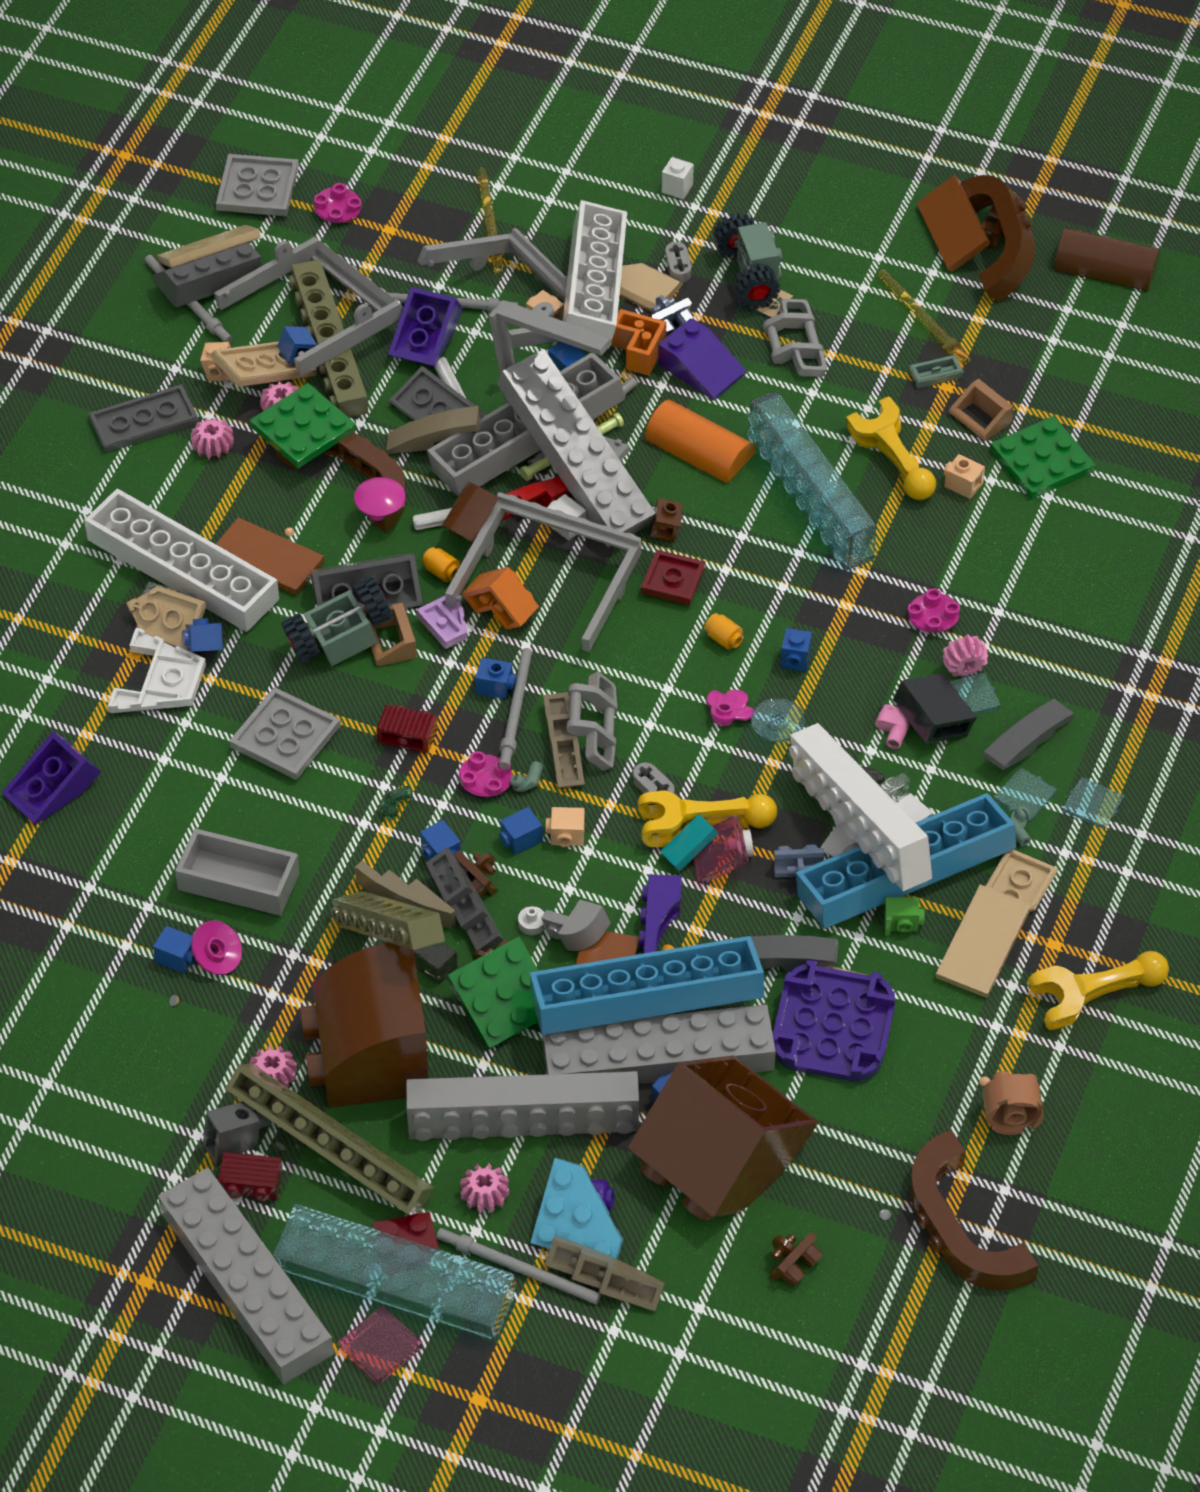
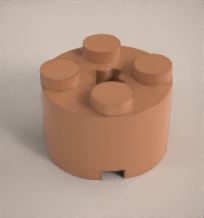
M1000 1071L995 1073L993 1080L984 1086L982 1094L986 1122L988 1125H992L993 1131L1000 1134L1015 1135L1023 1133L1022 1128L1031 1126L1032 1130L1042 1123L1044 1112L1037 1077L1034 1074H1010L1006 1071Z

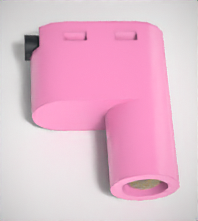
M887 704L880 706V713L875 725L880 730L890 732L886 745L892 749H899L908 731L910 722L899 707Z

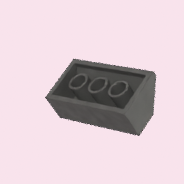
M248 242L153 274L151 279L176 308L214 295V292L258 269L261 266V256Z
M412 552L310 570L316 606L349 590L352 592L357 603H360L353 585L370 576H373L389 607L402 602L404 608L423 605L415 556Z

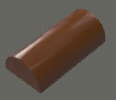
M1065 227L1058 246L1054 270L1149 291L1159 261L1160 248Z

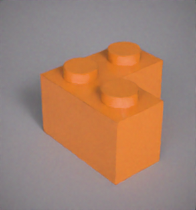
M620 309L612 338V346L626 350L627 370L650 375L658 360V344L667 337V322Z
M509 567L479 574L462 593L476 613L491 610L506 630L522 626L539 607L533 595L525 589L518 580L517 574Z

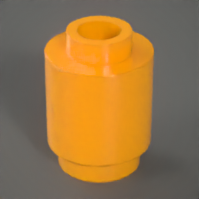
M432 547L428 549L422 558V564L425 566V569L446 583L453 580L460 567L459 560L440 548Z
M715 613L705 623L704 630L707 631V635L727 650L737 648L742 643L744 638L743 628L725 615Z

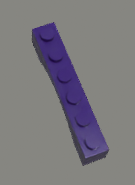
M649 874L648 885H643L642 901L647 902V908L641 907V924H646L645 930H640L639 947H644V953L657 951L663 933L670 923L680 915L682 876Z

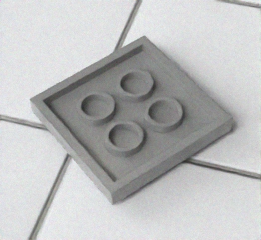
M228 154L216 201V210L287 216L299 168L298 159Z
M274 687L230 739V748L297 780L340 728L341 720Z

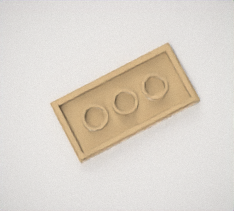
M244 225L158 254L157 257L159 263L174 268L259 239L261 235L258 228Z
M278 342L213 350L210 357L238 387L316 376L318 371L316 367L302 376L299 375L295 364H287L277 347Z
M980 884L936 972V978L988 998L1029 914L1031 904Z

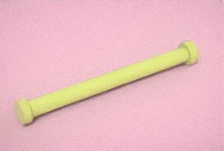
M614 413L611 415V419L597 427L603 435L615 427H622L624 421L619 413ZM545 456L528 467H521L519 471L521 476L526 481H529L533 478L534 474L550 466L551 463Z

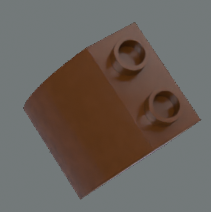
M389 942L377 944L339 960L319 975L313 982L315 1005L302 1006L300 1011L304 1040L320 1039L321 1052L306 1054L310 1088L326 1087L328 1108L407 1098V1079H429L426 1032L414 950Z
M734 1055L677 1063L628 1148L643 1160L640 1169L646 1177L664 1186H669L672 1183L686 1195L683 1205L689 1212L703 1220L711 1221L714 1217L741 1212L754 1202L792 1162L819 1122Z

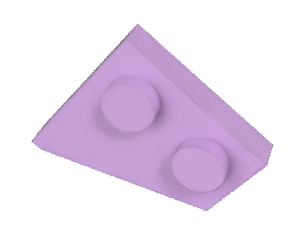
M443 596L416 609V617L445 649L467 639L468 631L464 621V610L461 602L456 601L454 607L446 605V597Z

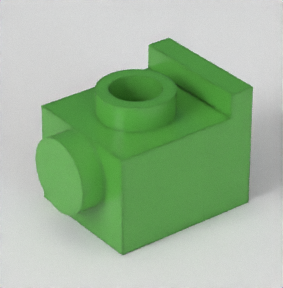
M885 897V936H890L891 931L902 933L918 932V925H924V909H919V897Z

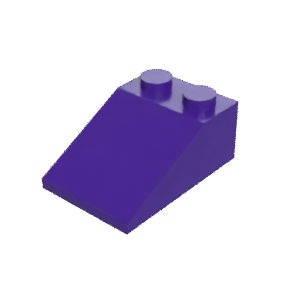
M410 287L388 355L435 367L455 332L462 311L457 298Z
M693 318L688 319L658 344V365L713 401L746 374V369L712 331Z
M53 731L2 791V794L34 824H38L85 792L101 773V770L69 741Z

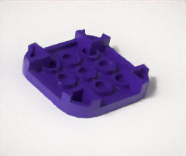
M806 961V964L788 972L784 979V987L774 1031L772 1030L776 1059L784 1067L795 1071L837 1079L863 1081L873 1077L880 1070L884 1061L894 1015L895 991L882 978V974L872 971L870 976L817 966V961Z

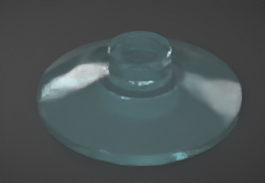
M772 698L756 706L752 713L751 722L755 732L762 738L773 742H784L791 740V734L803 729L805 717L803 711L796 703L783 698Z

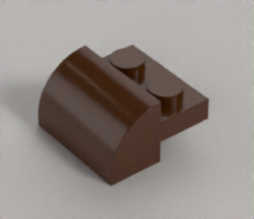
M468 481L442 526L450 533L458 535L466 541L473 542L499 498Z

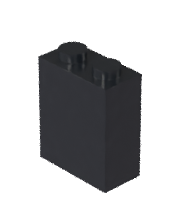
M944 673L902 680L893 698V701L925 744L968 736L977 718Z

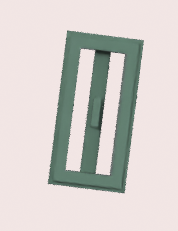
M956 355L909 365L908 370L917 389L961 379L964 376V371Z

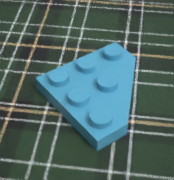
M554 1158L530 1243L550 1249L555 1235L618 1260L623 1238L610 1218L609 1211L601 1196L593 1186L585 1166Z

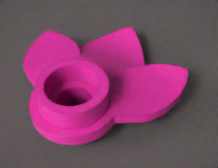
M713 690L707 696L706 703L711 708L712 720L717 725L728 726L734 720L746 721L753 718L757 713L753 708L746 706L748 695L742 690H730L726 694Z

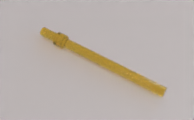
M480 167L477 169L487 233L488 237L497 236L486 168ZM503 253L490 255L489 258L492 260L494 272H502Z
M885 269L881 270L878 273V277L944 344L943 348L950 355H956L963 365L968 364L970 357L961 349V344L954 337H950Z

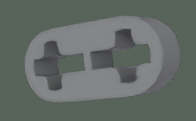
M681 242L669 243L666 246L665 254L669 275L680 282H687L691 278V262L687 247Z
M640 763L634 768L633 782L643 794L658 790L675 793L672 782L651 763Z

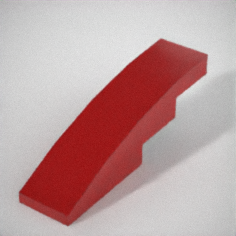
M560 477L540 481L506 494L531 503H538L544 507H548L552 501L558 500L564 494L576 502ZM506 512L501 522L515 514Z

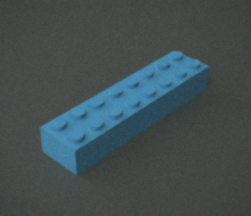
M988 793L916 822L928 836L932 879L903 891L896 883H892L887 873L882 868H878L868 853L865 854L860 846L796 872L798 897L824 929L885 904V897L904 896L1015 849L1016 833L1014 822Z
M747 936L530 972L531 999L541 1033L546 1035L764 998V971L752 938Z

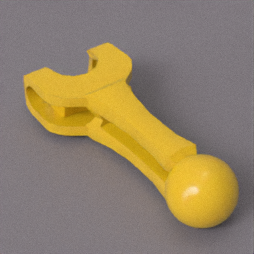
M889 396L879 400L881 415L875 419H864L857 412L846 416L847 429L859 446L877 448L894 463L904 478V489L909 497L915 500H925L934 493L936 489L934 475L925 468H919V463L909 454L898 437L901 431L900 409Z
M654 791L642 794L637 802L641 816L646 819H656L646 822L642 828V840L649 847H665L698 814L713 828H746L748 825L754 828H766L777 817L776 803L765 794H755L748 799L741 797L733 800L709 802L680 799L669 791Z
M1146 951L1141 953L1134 961L1124 966L1092 974H1074L1064 967L1051 966L1033 973L1027 980L1030 991L1034 994L1049 993L1058 999L1059 1005L1049 1009L1044 1018L1046 1027L1049 1030H1056L1073 1025L1079 1017L1083 1005L1097 997L1120 989L1137 987L1140 983L1148 987L1160 985L1168 976L1169 965L1162 954L1155 951Z

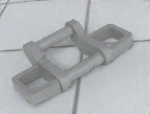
M782 299L779 306L780 314L763 323L764 332L768 334L772 348L771 357L773 363L783 364L793 359L797 373L800 376L823 377L827 369L824 349L819 344L814 327L816 324L808 301L803 299ZM787 309H800L803 313H788ZM783 328L805 329L809 343L791 342L781 347L777 332L783 330ZM802 359H817L818 366H806Z
M598 671L589 675L588 685L574 683L568 687V696L571 699L570 720L567 722V732L571 735L586 736V758L600 770L605 771L614 765L616 749L614 718L615 713H617L618 704L615 684ZM581 700H587L604 713V728L596 722L580 720ZM597 745L604 750V756L598 753Z

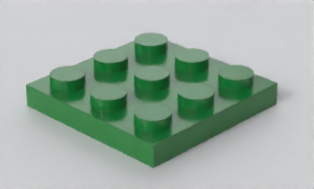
M309 383L249 420L250 427L297 468L308 463L356 431V424Z
M1055 416L992 442L990 445V451L1030 499L1095 471L1096 464Z
M520 937L446 976L487 1050L538 1023L531 999L530 972L539 970Z

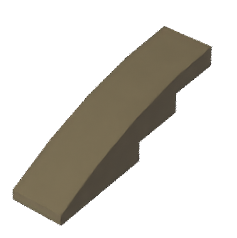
M479 405L428 415L388 432L386 453L396 454L424 451L435 446L436 442H442L456 433L479 431L481 417Z
M568 692L543 695L557 787L562 789L584 786L578 736L567 732V722L570 720V696H568Z
M363 860L355 866L356 883L371 894L437 912L440 914L442 927L453 929L456 926L455 910L419 880L416 879L408 885L391 870H388L381 876Z
M555 1235L545 1262L547 1267L572 1274L573 1280L600 1288L599 1293L652 1311H655L665 1284L620 1260Z

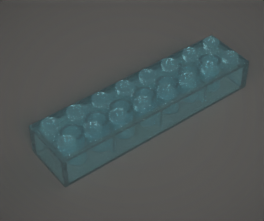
M774 391L751 400L750 412H748L749 429L747 430L749 440L757 445L762 458L770 463L774 475L780 477L783 481L787 493L792 494L796 499L798 508L801 511L804 510L811 526L817 528L824 544L829 545L833 550L837 562H841L848 571L874 560L877 526L780 394Z
M294 1204L273 1253V1257L285 1272L497 1340L517 1289L515 1275L298 1204Z

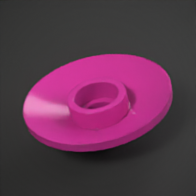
M207 921L201 924L192 936L191 946L193 955L197 963L207 972L215 975H224L233 971L240 963L242 956L241 942L235 931L227 924L220 921Z

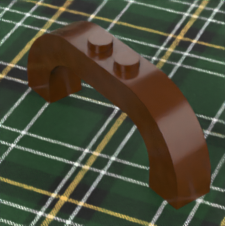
M979 175L969 178L961 184L975 213L985 207L995 205L1005 235V247L999 259L979 273L984 291L999 302L1010 295L1027 276L1034 260L1035 240L1031 230L1032 222L1025 213L1027 207L1024 201L999 178L991 175Z
M354 432L320 454L338 457L368 479L385 477L397 481L405 491L406 506L405 477L401 467L384 450L378 449L371 444L367 438L361 437ZM276 450V457H278L280 460L288 464L293 469L296 468L289 460H287L281 453H279ZM405 506L397 512L385 516L383 520H372L370 515H367V520L382 531L387 532L401 518Z
M952 1129L927 1142L917 1154L912 1167L910 1198L916 1213L917 1223L922 1230L926 1229L934 1251L941 1253L948 1266L959 1277L982 1288L1008 1290L1035 1281L1039 1265L1024 1242L999 1252L987 1251L977 1247L967 1237L940 1194L936 1185L937 1182L946 1174L964 1167L966 1151Z

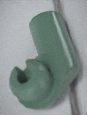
M533 761L526 776L521 774L513 775L510 779L513 790L522 793L536 787L542 774L543 765L540 762Z
M1018 807L1010 816V819L1015 824L1016 841L1021 847L1026 846L1031 841V837L1024 830L1029 818V811L1024 807Z

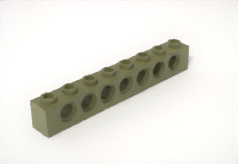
M320 259L293 264L292 275L289 276L290 286L292 290L296 289L294 293L297 307H302L300 309L303 324H308L306 328L316 344L319 345L343 331L344 328ZM351 348L318 366L320 375H325V378H323L326 393H331L329 401L348 418L368 414L367 394Z
M364 891L332 899L334 907L331 908V914L334 922L339 927L411 950L445 941L440 914Z
M252 1063L239 1064L225 1087L234 1096L408 1215L421 1213L435 1189Z

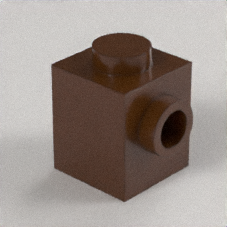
M658 498L653 509L656 514L650 524L649 537L674 542L681 527L683 503Z

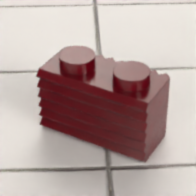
M387 704L376 729L377 743L429 753L437 733V716L425 710L415 711L414 709H406L401 705L390 706Z
M224 1152L218 1182L230 1198L236 1199L244 1196L245 1198L250 1197L262 1202L270 1199L275 1201L278 1198L283 1172L282 1158Z

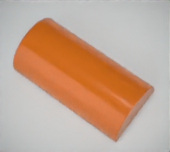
M666 400L658 406L651 416L645 432L646 441L725 483H728L756 453L754 443L672 400Z

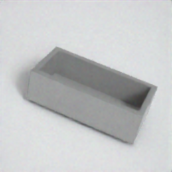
M194 828L177 865L175 874L177 887L180 891L282 916L300 870L298 854Z

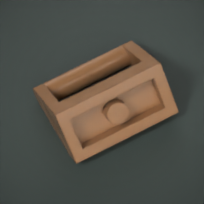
M977 379L970 384L950 407L948 412L982 440L986 441L1012 423L1014 406L980 379ZM974 403L993 420L984 429L962 410Z
M403 602L391 605L390 609L393 618L376 627L368 619L378 643L371 646L377 666L417 658L416 641ZM395 625L400 643L383 652L376 629Z

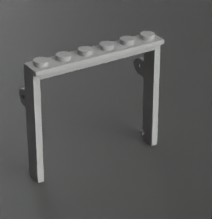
M517 228L512 229L511 234L423 246L418 258V262L421 265H428L429 267L433 266L434 263L472 258L470 267L474 271H479L486 265L490 255L513 252L565 303L567 277ZM524 328L509 330L512 349L553 342V347L555 344L561 343V341Z
M316 237L293 249L290 243L281 241L275 247L276 259L214 292L217 307L222 310L292 271L293 264L320 259L324 270L365 301L367 304H361L354 312V325L305 353L303 351L298 353L299 356L294 358L297 373L301 376L391 324L399 323L403 307L397 299H393L382 287L379 288L368 276L365 277L354 265H350L340 254L333 252L326 243H322ZM371 307L376 310V312L373 314Z
M503 300L489 315L500 375L503 370L515 364L508 323L600 356L611 346V338L552 318L554 308L549 302L539 303L530 310ZM604 436L621 461L630 451L629 445L622 443L620 439L613 440Z
M499 492L497 503L445 592L446 605L454 607L456 601L461 602L462 595L460 594L481 556L488 557L491 554L494 545V533L506 512L611 545L628 552L582 637V650L590 652L617 599L621 600L624 595L626 582L641 555V538L631 533L612 529L606 525L590 522L585 518L571 516L560 510H553L538 503H531L513 495Z

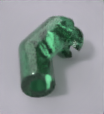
M409 786L389 791L380 806L382 816H385L388 820L395 819L398 816L397 813H399L396 807L397 804L413 797L412 789Z

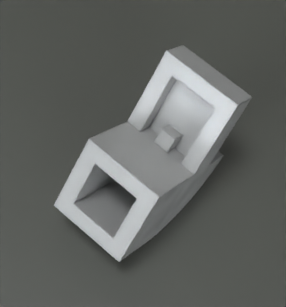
M579 900L569 916L546 910L541 917L547 933L555 939H561L565 949L568 951H580L591 947L600 940L611 923L603 906Z

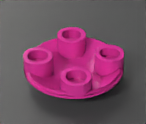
M336 183L333 187L321 191L314 197L315 212L320 218L331 223L351 221L361 211V199L355 192L347 189L343 183Z
M376 477L366 480L358 486L354 494V501L360 511L370 515L372 520L380 521L385 516L391 515L405 506V491L393 479Z
M935 588L927 590L926 594L917 597L908 605V618L916 628L925 632L935 633L948 630L957 623L960 616L959 604L951 597L941 594V591Z
M480 751L471 753L470 758L460 767L459 781L464 789L471 794L481 797L496 796L506 791L510 786V779L512 777L511 764L509 769L503 770L499 767V757L485 755Z

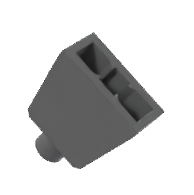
M243 1101L208 1111L205 1118L203 1147L215 1165L218 1166L222 1162L224 1152L243 1153L255 1147L258 1143L259 1129L270 1125L271 1120L258 1111L254 1112L251 1106Z

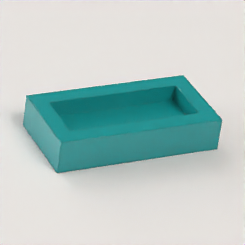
M698 814L660 852L680 872L719 833Z

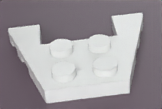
M136 628L129 645L130 652L152 655L154 657L141 692L114 688L108 703V712L119 713L192 706L206 667L205 658L179 646H170L164 643V639L158 636L153 638L145 634V630Z

